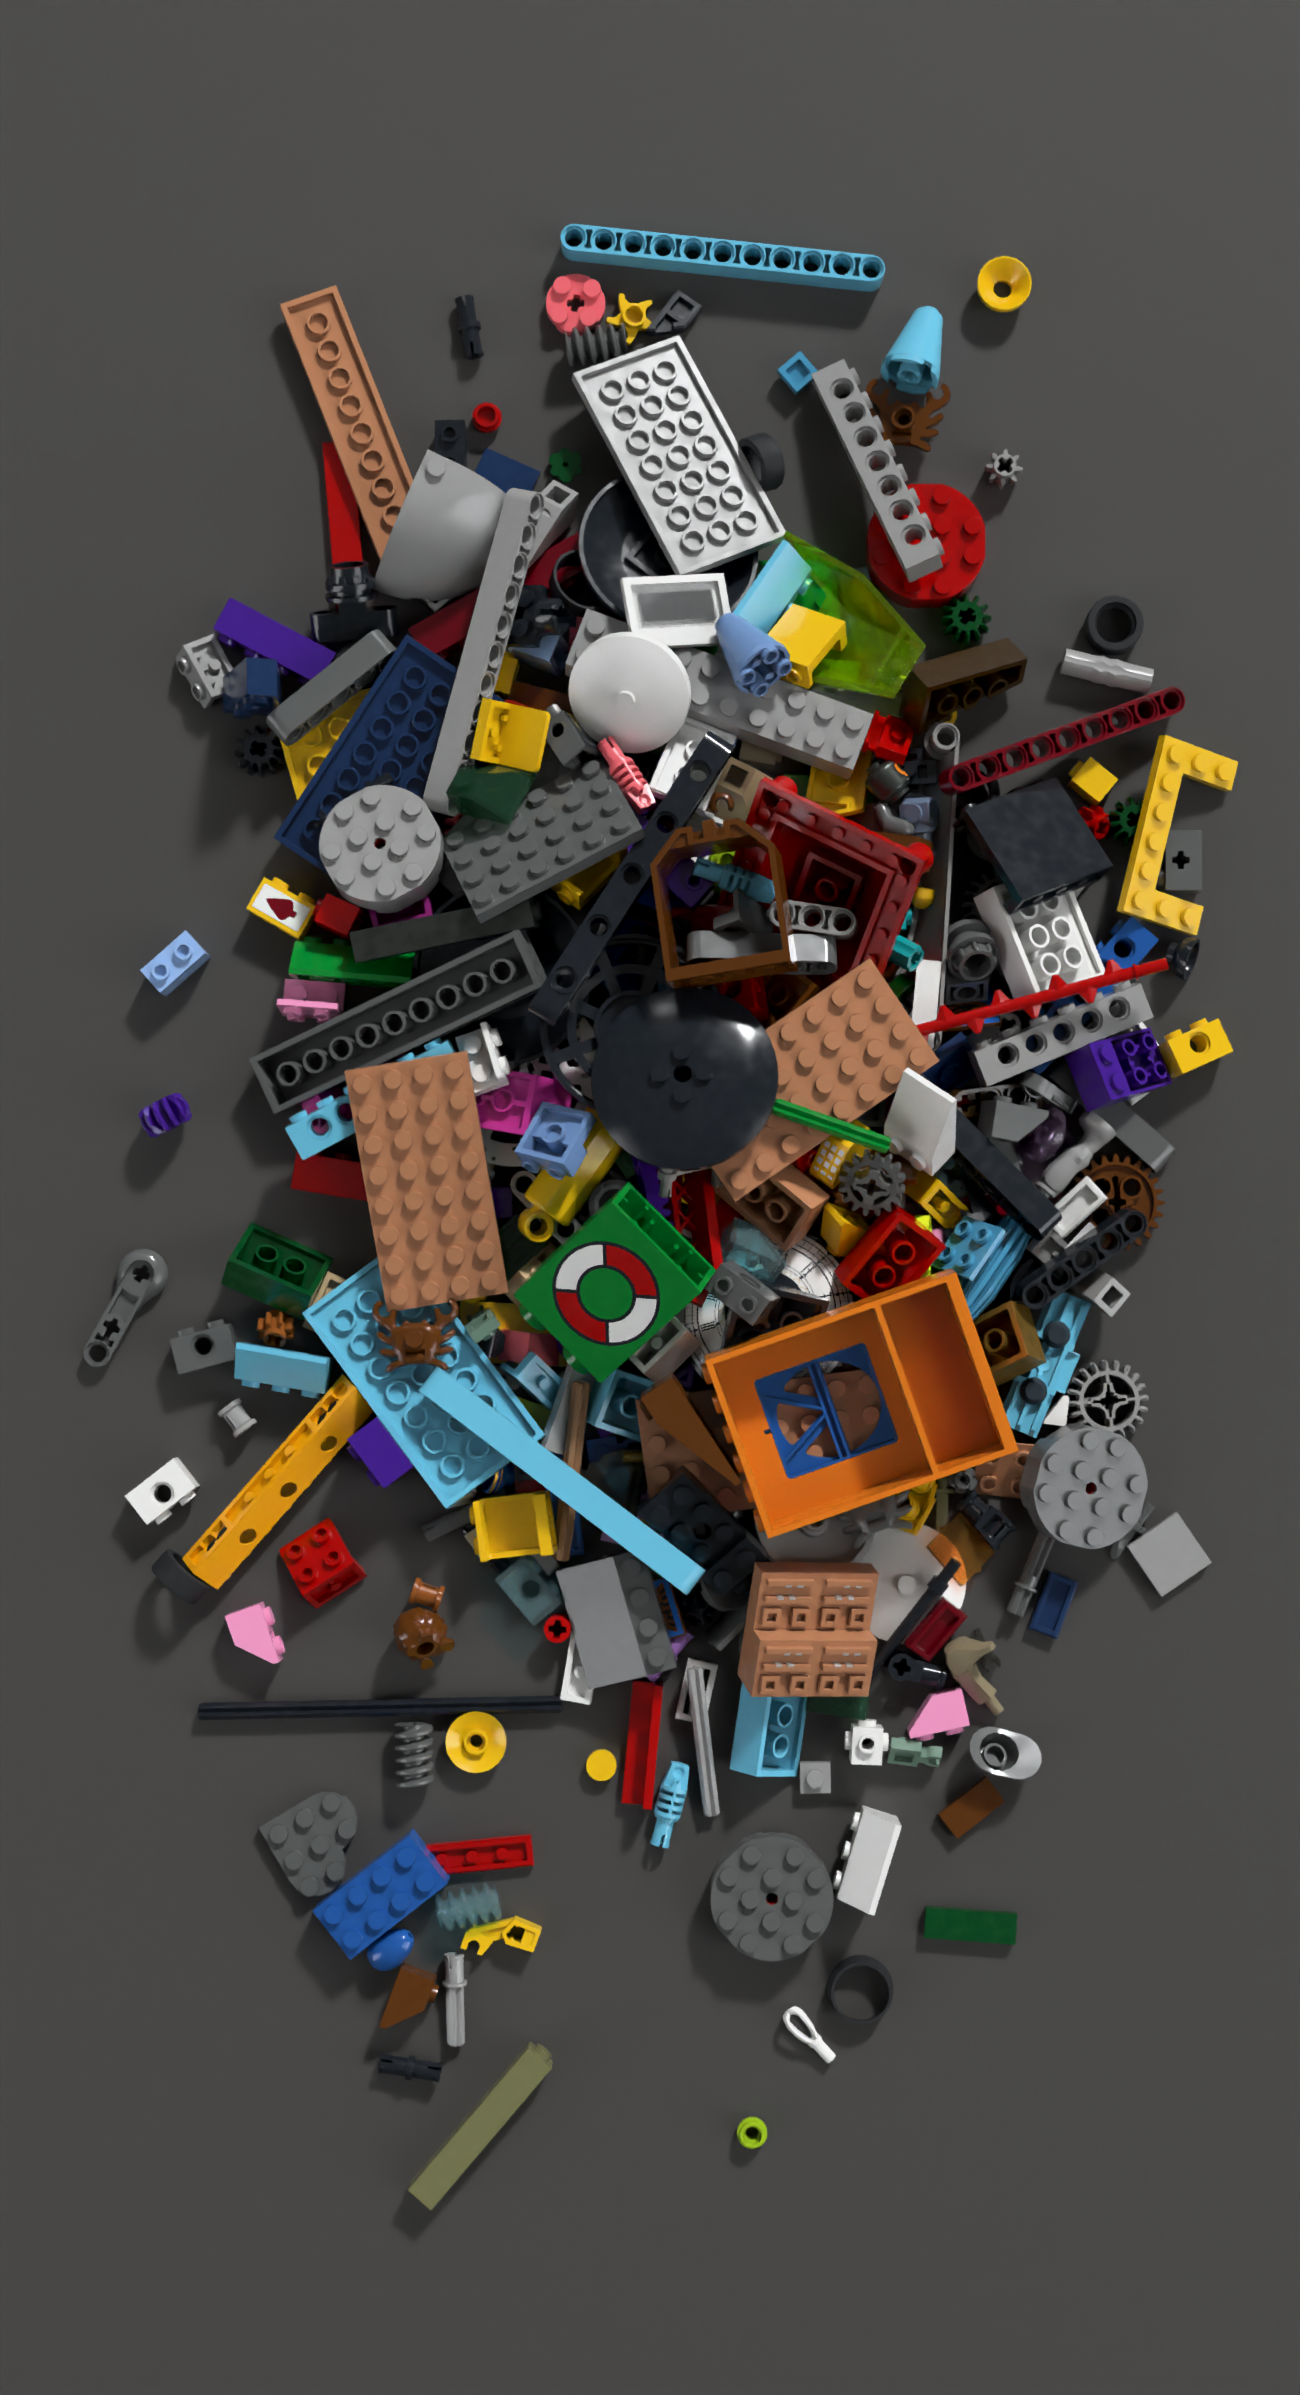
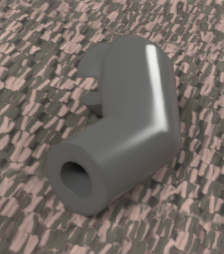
M881 803L874 807V812L882 832L913 836L915 830L913 824L907 820L892 816L887 803Z

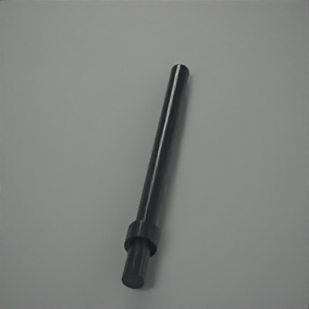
M951 1558L939 1575L932 1577L927 1584L929 1588L876 1654L871 1681L938 1595L942 1596L949 1587L948 1582L961 1567V1564L956 1559ZM843 1697L842 1701L852 1707L859 1697Z

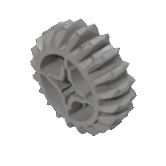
M1101 1360L1100 1369L1098 1370L1097 1365L1091 1362L1089 1363L1091 1373H1088L1084 1368L1078 1370L1079 1374L1083 1377L1082 1381L1075 1377L1071 1379V1382L1078 1387L1077 1390L1067 1389L1066 1391L1069 1395H1075V1400H1069V1406L1076 1407V1410L1068 1413L1069 1418L1079 1416L1080 1419L1076 1423L1116 1432L1125 1438L1123 1428L1134 1433L1136 1429L1131 1422L1135 1421L1142 1424L1144 1421L1141 1417L1137 1416V1412L1148 1411L1147 1407L1139 1406L1140 1401L1149 1399L1148 1395H1139L1138 1392L1145 1389L1146 1385L1145 1383L1134 1384L1140 1377L1138 1373L1127 1376L1131 1368L1129 1365L1123 1366L1119 1371V1361L1114 1360L1109 1369L1107 1360ZM1110 1375L1120 1379L1126 1385L1129 1394H1117L1113 1389V1383H1110ZM1100 1377L1101 1383H1099L1098 1392L1094 1396L1084 1398L1088 1385ZM1106 1392H1109L1108 1396L1117 1399L1121 1398L1120 1401L1109 1403L1108 1409H1105L1106 1405L1097 1402L1093 1403L1094 1400L1105 1398ZM1130 1403L1125 1417L1114 1424L1113 1419L1115 1418L1117 1408L1120 1405ZM1084 1407H1097L1101 1412L1102 1418H1104V1426L1095 1423L1087 1415Z

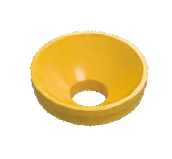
M1001 256L989 260L980 270L977 279V290L981 301L988 308L997 312L1005 313L1018 309L1025 303L1032 288V279L1028 268L1018 259L1009 256ZM997 283H1006L1010 286L1011 293L1005 298L998 297L994 293V286Z

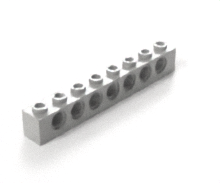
M842 359L812 373L811 376L815 390L909 583L943 568L940 557L945 554L938 537L932 539L929 530H932V526L925 512L920 514L917 508L920 505V501L914 488L908 490L905 484L908 477L901 463L896 465L893 457L896 456L894 447L890 439L884 441L881 435L884 432V428L878 415L872 417L869 411L873 407L867 392L861 393L858 388L861 382L855 368L849 369L845 360ZM845 394L849 395L848 397L843 399L839 398L840 396ZM860 418L858 422H851L853 419ZM867 442H872V444H871L870 446H867V447H863V446H862L863 444H865V443H867ZM879 466L885 467L880 471H874V469ZM889 491H897L893 495H885ZM902 515H909L905 520H897ZM913 540H921V542L916 545L909 544Z

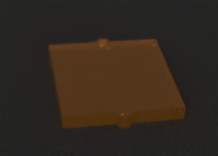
M958 1513L946 1527H940V1533L926 1548L943 1568L951 1558L956 1559L961 1564V1567L952 1577L961 1587L975 1573L981 1572V1567L995 1552L961 1513Z

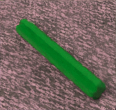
M776 1099L772 1111L773 1115L882 1153H887L890 1147L891 1138L782 1099Z

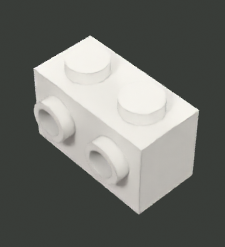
M674 1316L631 1355L629 1359L653 1383H656L666 1375L674 1372L702 1343Z

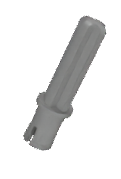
M447 1952L444 1954L445 1980L442 1984L446 1987L447 2043L453 2047L462 2046L465 2043L464 1986L467 1985V1981L464 1979V1953L458 1952V1955L457 1952Z

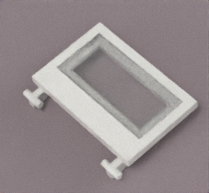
M724 573L621 578L620 585L629 632L651 636L669 648L717 646L718 652L715 653V656L725 659L715 629L717 620L722 615L731 613Z

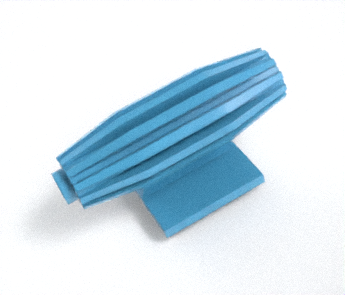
M1008 1214L996 1225L964 1216L945 1243L946 1248L931 1265L941 1271L951 1268L957 1273L974 1321L995 1299L1020 1262L1031 1236Z

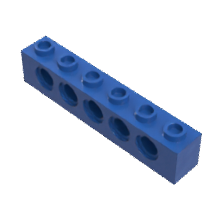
M1131 916L1126 922L1120 919L1109 931L1113 935L1106 944L1100 941L1096 949L1105 968L1107 961L1113 959L1122 969L1132 967V964L1137 965L1159 939ZM1116 943H1122L1127 947V957L1121 958L1115 954L1114 945ZM1113 985L1098 988L1097 992L1102 991L1103 995L1113 991ZM1074 995L1052 1001V1006L1046 1012L1041 1008L1038 1016L1046 1014L1047 1018H1050L1062 1006L1074 1003L1076 1007L1084 1003L1078 1002ZM1088 1012L1084 1013L1081 1018L1083 1026L1092 1017ZM1059 1024L1055 1026L1053 1031L1057 1040L1062 1039L1065 1034L1064 1027ZM1030 1035L1026 1040V1047L1030 1052L1034 1051L1037 1047L1033 1035ZM1053 1060L1027 1071L1040 1076Z

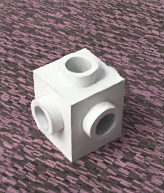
M860 1718L858 1723H851L850 1731H845L844 1749L850 1750L849 1760L851 1764L882 1766L883 1751H888L889 1735L888 1733H883L884 1728L881 1724H876L875 1719ZM864 1739H871L868 1744H862Z

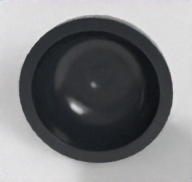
M1185 938L1179 943L1172 941L1168 947L1165 958L1168 965L1172 966L1174 974L1182 980L1186 981L1194 969L1200 950V939Z

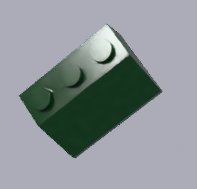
M251 1222L227 1260L221 1284L304 1321L305 1317L302 1313L312 1306L334 1258Z

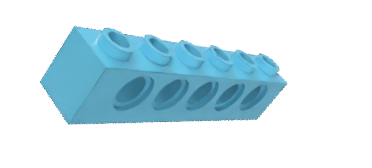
M440 1037L423 1045L425 1051L415 1056L412 1051L396 1061L453 1053L456 1050L449 1038L441 1041ZM347 1087L343 1088L345 1094L334 1100L333 1096L330 1095L317 1102L316 1106L318 1109L307 1114L305 1110H302L289 1118L291 1123L287 1125L285 1130L302 1160L355 1133L353 1118H344L339 1110L340 1105L344 1103L350 1104ZM316 1118L325 1119L328 1122L329 1130L325 1133L317 1132L313 1127V1120Z

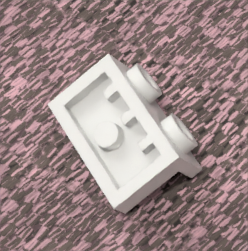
M486 1021L480 1023L481 1029L455 1038L459 1051H468L475 1096L509 1085L507 1074L511 1073L506 1057H501L498 1046L502 1045L497 1028L492 1029Z

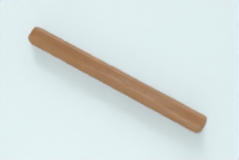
M574 1381L572 1384L563 1460L564 1463L579 1474L590 1394V1384L584 1381ZM560 1498L555 1529L558 1551L552 1556L558 1561H568L571 1555L576 1510Z

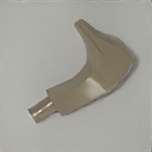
M966 1636L957 1637L950 1641L944 1649L946 1665L951 1675L978 1705L985 1703L994 1716L1000 1714L1004 1708L994 1696L997 1690L982 1677L976 1661L982 1656L992 1652L996 1645L993 1641L984 1642Z

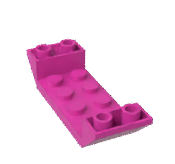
M511 1071L510 1074H507L509 1085L475 1096L482 1129L521 1136L524 1135L542 1101L571 1108L573 1098L555 1079Z

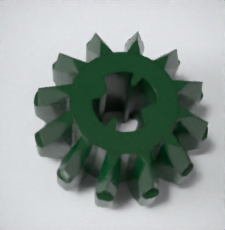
M964 593L961 602L958 598L953 597L950 601L951 606L944 605L942 612L946 616L940 618V624L947 625L943 631L945 636L951 633L954 634L952 643L956 644L960 637L963 638L964 646H968L970 637L978 643L981 640V634L988 633L989 627L986 624L991 622L992 616L983 614L988 609L987 604L977 605L980 597L975 596L972 602H970L968 594ZM968 615L971 618L967 624L961 623L962 618Z
M1131 796L1125 799V805L1118 801L1114 805L1117 811H1110L1108 813L1109 818L1114 820V822L1110 823L1109 830H1117L1112 839L1115 841L1120 836L1123 837L1122 847H1126L1130 840L1133 845L1137 824L1130 827L1127 822L1133 818L1139 820L1144 800L1142 797L1137 800L1136 805Z

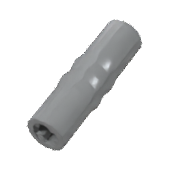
M1066 648L1059 673L1089 680L1097 684H1105L1109 687H1119L1148 694L1154 669L1126 663L1119 659H1110L1105 656L1092 655Z

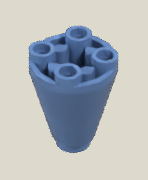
M726 613L717 620L715 624L716 635L733 680L740 691L746 694L752 693L755 697H761L768 692L769 687L776 683L780 677L787 675L791 671L790 654L782 643L734 613Z

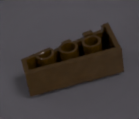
M1007 637L908 666L898 715L919 736L927 732L926 726L936 721L941 724L950 720L951 713L961 708L967 711L975 707L981 698L987 696L991 699L1022 683L1028 657Z

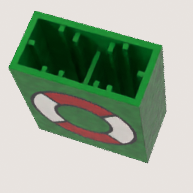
M628 1181L538 1266L513 1296L520 1302V1313L530 1326L539 1331L547 1329L564 1346L562 1349L563 1356L575 1371L584 1375L591 1373L602 1383L697 1297L716 1269Z

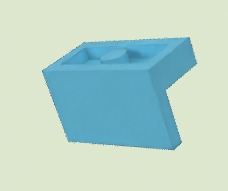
M530 1351L515 1369L504 1362L500 1365V1368L536 1402L551 1411L562 1378L540 1357Z

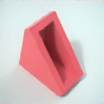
M501 1329L505 1336L504 1351L498 1355V1360L521 1363L527 1354L532 1351L547 1365L558 1366L559 1352L557 1351L556 1339L552 1334Z

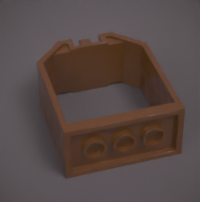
M739 818L723 820L724 827L717 826L714 819L702 821V831L693 832L692 826L676 828L650 864L666 982L674 989L682 987L697 988L798 971L782 855L772 841ZM757 846L768 853L783 949L679 967L667 877L677 863L682 859L709 856Z

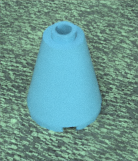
M932 306L917 308L882 362L880 373L887 383L889 379L897 383L896 389L902 392L923 395L930 388L935 390L940 380L943 317L936 308Z

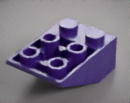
M1150 1027L1089 1043L1065 1056L1087 1113L1172 1084L1168 1069Z

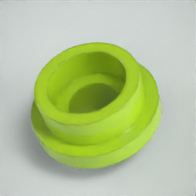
M747 2117L737 2127V2138L746 2148H759L767 2139V2127L757 2117ZM750 2127L758 2130V2133L753 2137L748 2136L746 2133Z

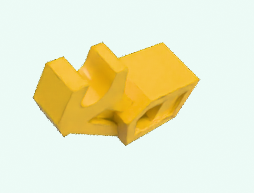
M516 1915L482 1925H473L465 1932L460 1948L466 1950L468 1943L476 1940L480 1945L477 1954L482 1956L493 1941L504 1939L507 1945L534 1952L542 1926ZM514 1925L525 1929L522 1939L515 1938L514 1935H508Z

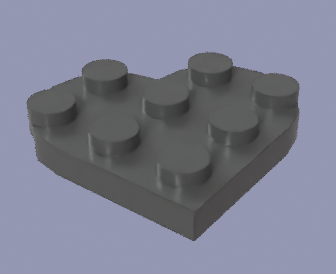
M321 1791L260 1825L259 1830L290 1883L307 1897L320 1896L335 1889L346 1873L347 1857L343 1848L351 1842L356 1833L358 1816L354 1805L346 1796H341L336 1792Z

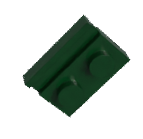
M517 1214L498 1230L507 1283L524 1265L547 1246L544 1242H534L528 1239L519 1231V1216Z

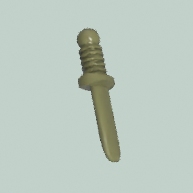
M948 1476L937 1479L938 1488L935 1493L937 1499L935 1530L937 1532H943L947 1527L949 1494H954V1488H947L949 1487Z

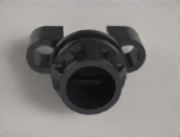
M345 561L329 565V577L325 582V589L330 593L325 595V600L330 603H338V609L317 610L309 613L312 640L314 642L359 640L376 629H379L385 637L399 635L397 606H367V601L378 597V591L371 589L375 587V578L369 572L368 562Z

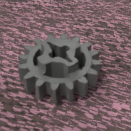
M864 1149V1155L861 1158L858 1154L854 1153L852 1155L853 1163L845 1161L843 1165L845 1171H841L838 1180L842 1181L839 1184V1192H846L843 1198L844 1203L852 1201V1210L856 1211L861 1207L865 1216H867L869 1210H874L876 1216H880V1210L883 1207L888 1212L892 1211L891 1202L899 1204L901 1201L899 1194L905 1193L906 1185L902 1182L905 1181L906 1175L902 1172L898 1173L901 1169V1163L896 1162L892 1164V1154H888L883 1158L879 1151H876L875 1155H870L869 1150ZM882 1168L889 1173V1175H886ZM870 1179L876 1180L874 1186L869 1185Z

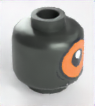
M879 759L866 770L870 775L866 779L865 785L880 803L889 802L892 805L910 790L907 786L910 782L909 776L894 761L888 760L884 763Z

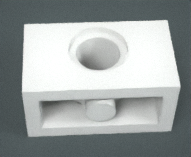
M176 1457L130 1491L125 1497L146 1525L154 1521L159 1525L172 1515L169 1509L178 1502L181 1506H184L196 1496L194 1490L200 1485L181 1460ZM161 1485H166L171 1490V1498L167 1502L160 1500L157 1495L158 1488Z

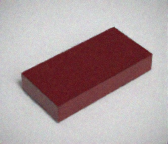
M942 1596L904 1643L909 1649L929 1663L968 1616L964 1611Z

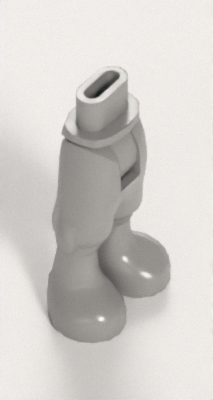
M1093 1111L1089 1113L1084 1112L1079 1118V1124L1084 1130V1135L1079 1143L1065 1149L1044 1170L1041 1175V1182H1036L1035 1185L1038 1190L1047 1198H1054L1060 1194L1072 1178L1089 1165L1093 1154L1116 1135L1115 1130Z

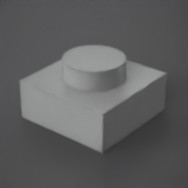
M799 1761L800 1794L831 1793L830 1761Z

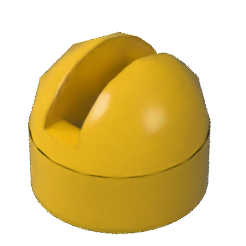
M917 887L913 895L912 904L919 909L928 908L934 901L935 889Z

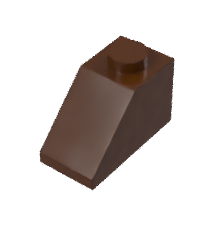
M403 1962L379 2027L386 2029L424 2011L427 2002L433 2004L439 1986L434 1984L437 1975Z

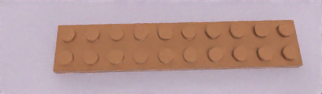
M334 285L280 304V310L378 558L381 561L413 478L337 286Z

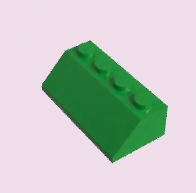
M303 937V942L295 941L288 974L296 980L394 989L413 980L415 952L355 963L351 941L334 939L333 944L321 943L320 938Z

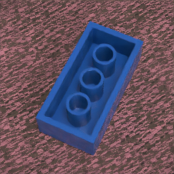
M413 1828L318 1902L313 1912L351 1960L447 1885L451 1876L445 1872L444 1867L438 1863L434 1854L427 1849L426 1844Z

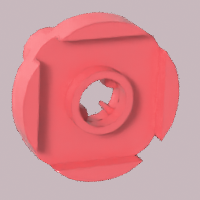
M569 274L556 278L546 297V311L550 321L561 333L565 334L566 331L567 335L570 336L572 328L576 327L581 336L585 326H588L591 330L597 324L599 325L604 318L606 309L605 296L599 282L582 274ZM575 298L580 299V302L583 301L584 307H579L578 312L571 311L572 306H567L568 302L573 301Z

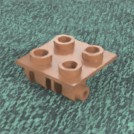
M1016 1443L1019 1451L975 1466L976 1479L978 1481L975 1488L978 1492L977 1494L1021 1499L1020 1482L1027 1455L1034 1444Z

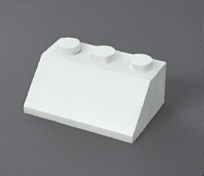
M863 1805L860 1812H854L850 1824V1829L854 1830L851 1842L845 1841L841 1853V1859L845 1860L842 1871H836L832 1882V1888L836 1889L835 1895L837 1899L873 1916L877 1909L902 1827L897 1816Z

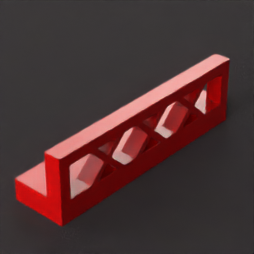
M711 1169L684 1174L685 1181L682 1185L676 1180L673 1181L672 1196L669 1198L667 1205L668 1209L671 1210L669 1221L674 1223L673 1227L680 1234L684 1227H686L692 1234V1242L690 1244L717 1270L720 1264L723 1263L714 1188L710 1184L712 1172ZM680 1197L688 1203L686 1215L678 1209L677 1201Z
M633 1679L622 1803L643 1805V1809L652 1810L663 1682L653 1683L652 1681Z

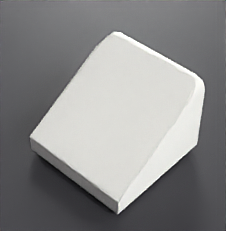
M1059 1395L1048 1409L1042 1424L1066 1425L1069 1406L1068 1396Z

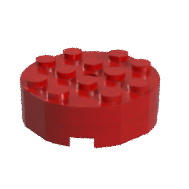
M944 484L906 485L908 490L914 488L920 501V505L917 506L920 514L925 512L932 526V530H929L932 539L938 537L945 554L940 556L943 568L909 583L875 512L870 520L866 534V566H868L873 583L877 584L890 597L891 601L907 608H941L944 605L951 604L950 601L953 597L959 599L975 582L985 559V524L975 505L958 490ZM902 515L897 520H905L909 515ZM916 539L911 541L909 544L916 545L920 543L921 540Z

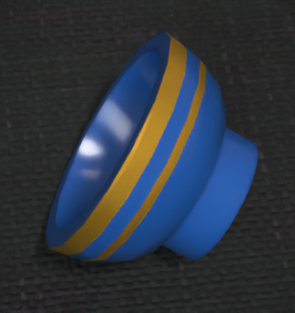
M513 1462L507 1464L481 1484L484 1493H495L504 1486H512L515 1479Z

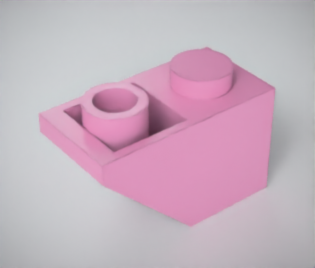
M262 1601L225 1616L235 1646L272 1664L278 1663L283 1659L282 1653H285V1647L280 1635L275 1636L272 1624H275V1619L270 1606L265 1608Z
M960 1686L945 1688L940 1692L932 1691L928 1693L906 1728L910 1739L916 1738V1741H927L934 1738V1733L943 1731L946 1732V1735H953L963 1732V1727L970 1725Z

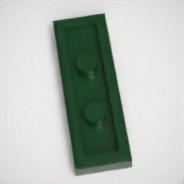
M925 1905L923 1937L1016 1945L1017 1912Z

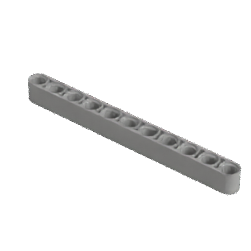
M511 488L504 498L423 795V801L432 812L456 816L462 809L475 759H471L470 755L482 697L492 699L544 511L545 501L540 492Z

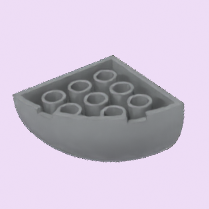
M427 450L386 544L374 580L375 587L373 590L401 599L411 600V598L436 601L465 595L480 588L506 493L474 471Z

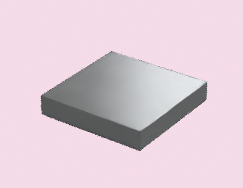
M1178 1512L1172 1513L1126 1545L1161 1597L1212 1563Z

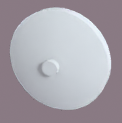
M617 632L597 639L582 652L572 669L569 679V701L579 725L598 743L604 738L609 743L608 737L613 736L624 753H642L664 745L677 734L689 712L691 686L685 667L668 646L645 634Z
M923 1525L917 1536L898 1528H887L876 1532L869 1550L859 1562L871 1563L879 1573L870 1631L874 1636L887 1641L929 1588L927 1586L928 1582L934 1575H939L951 1558L956 1559L961 1564V1567L948 1582L949 1587L942 1596L958 1608L962 1606L966 1590L963 1563L954 1546L942 1534L931 1527ZM938 1595V1596L936 1597V1599H935V1600L933 1601V1603L929 1606V1608H928V1609L926 1610V1612L922 1615V1617H921V1618L919 1619V1621L915 1624V1626H914V1627L912 1628V1630L908 1633V1635L904 1638V1640L901 1642V1644H905L904 1641L910 1636V1634L915 1630V1628L921 1623V1621L926 1617V1615L931 1611V1609L937 1604V1602L942 1598V1596H939V1595Z

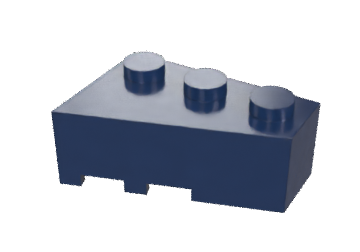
M246 657L223 677L224 713L233 714L234 718L247 719L251 718V715L268 716L282 703L281 679L277 659Z

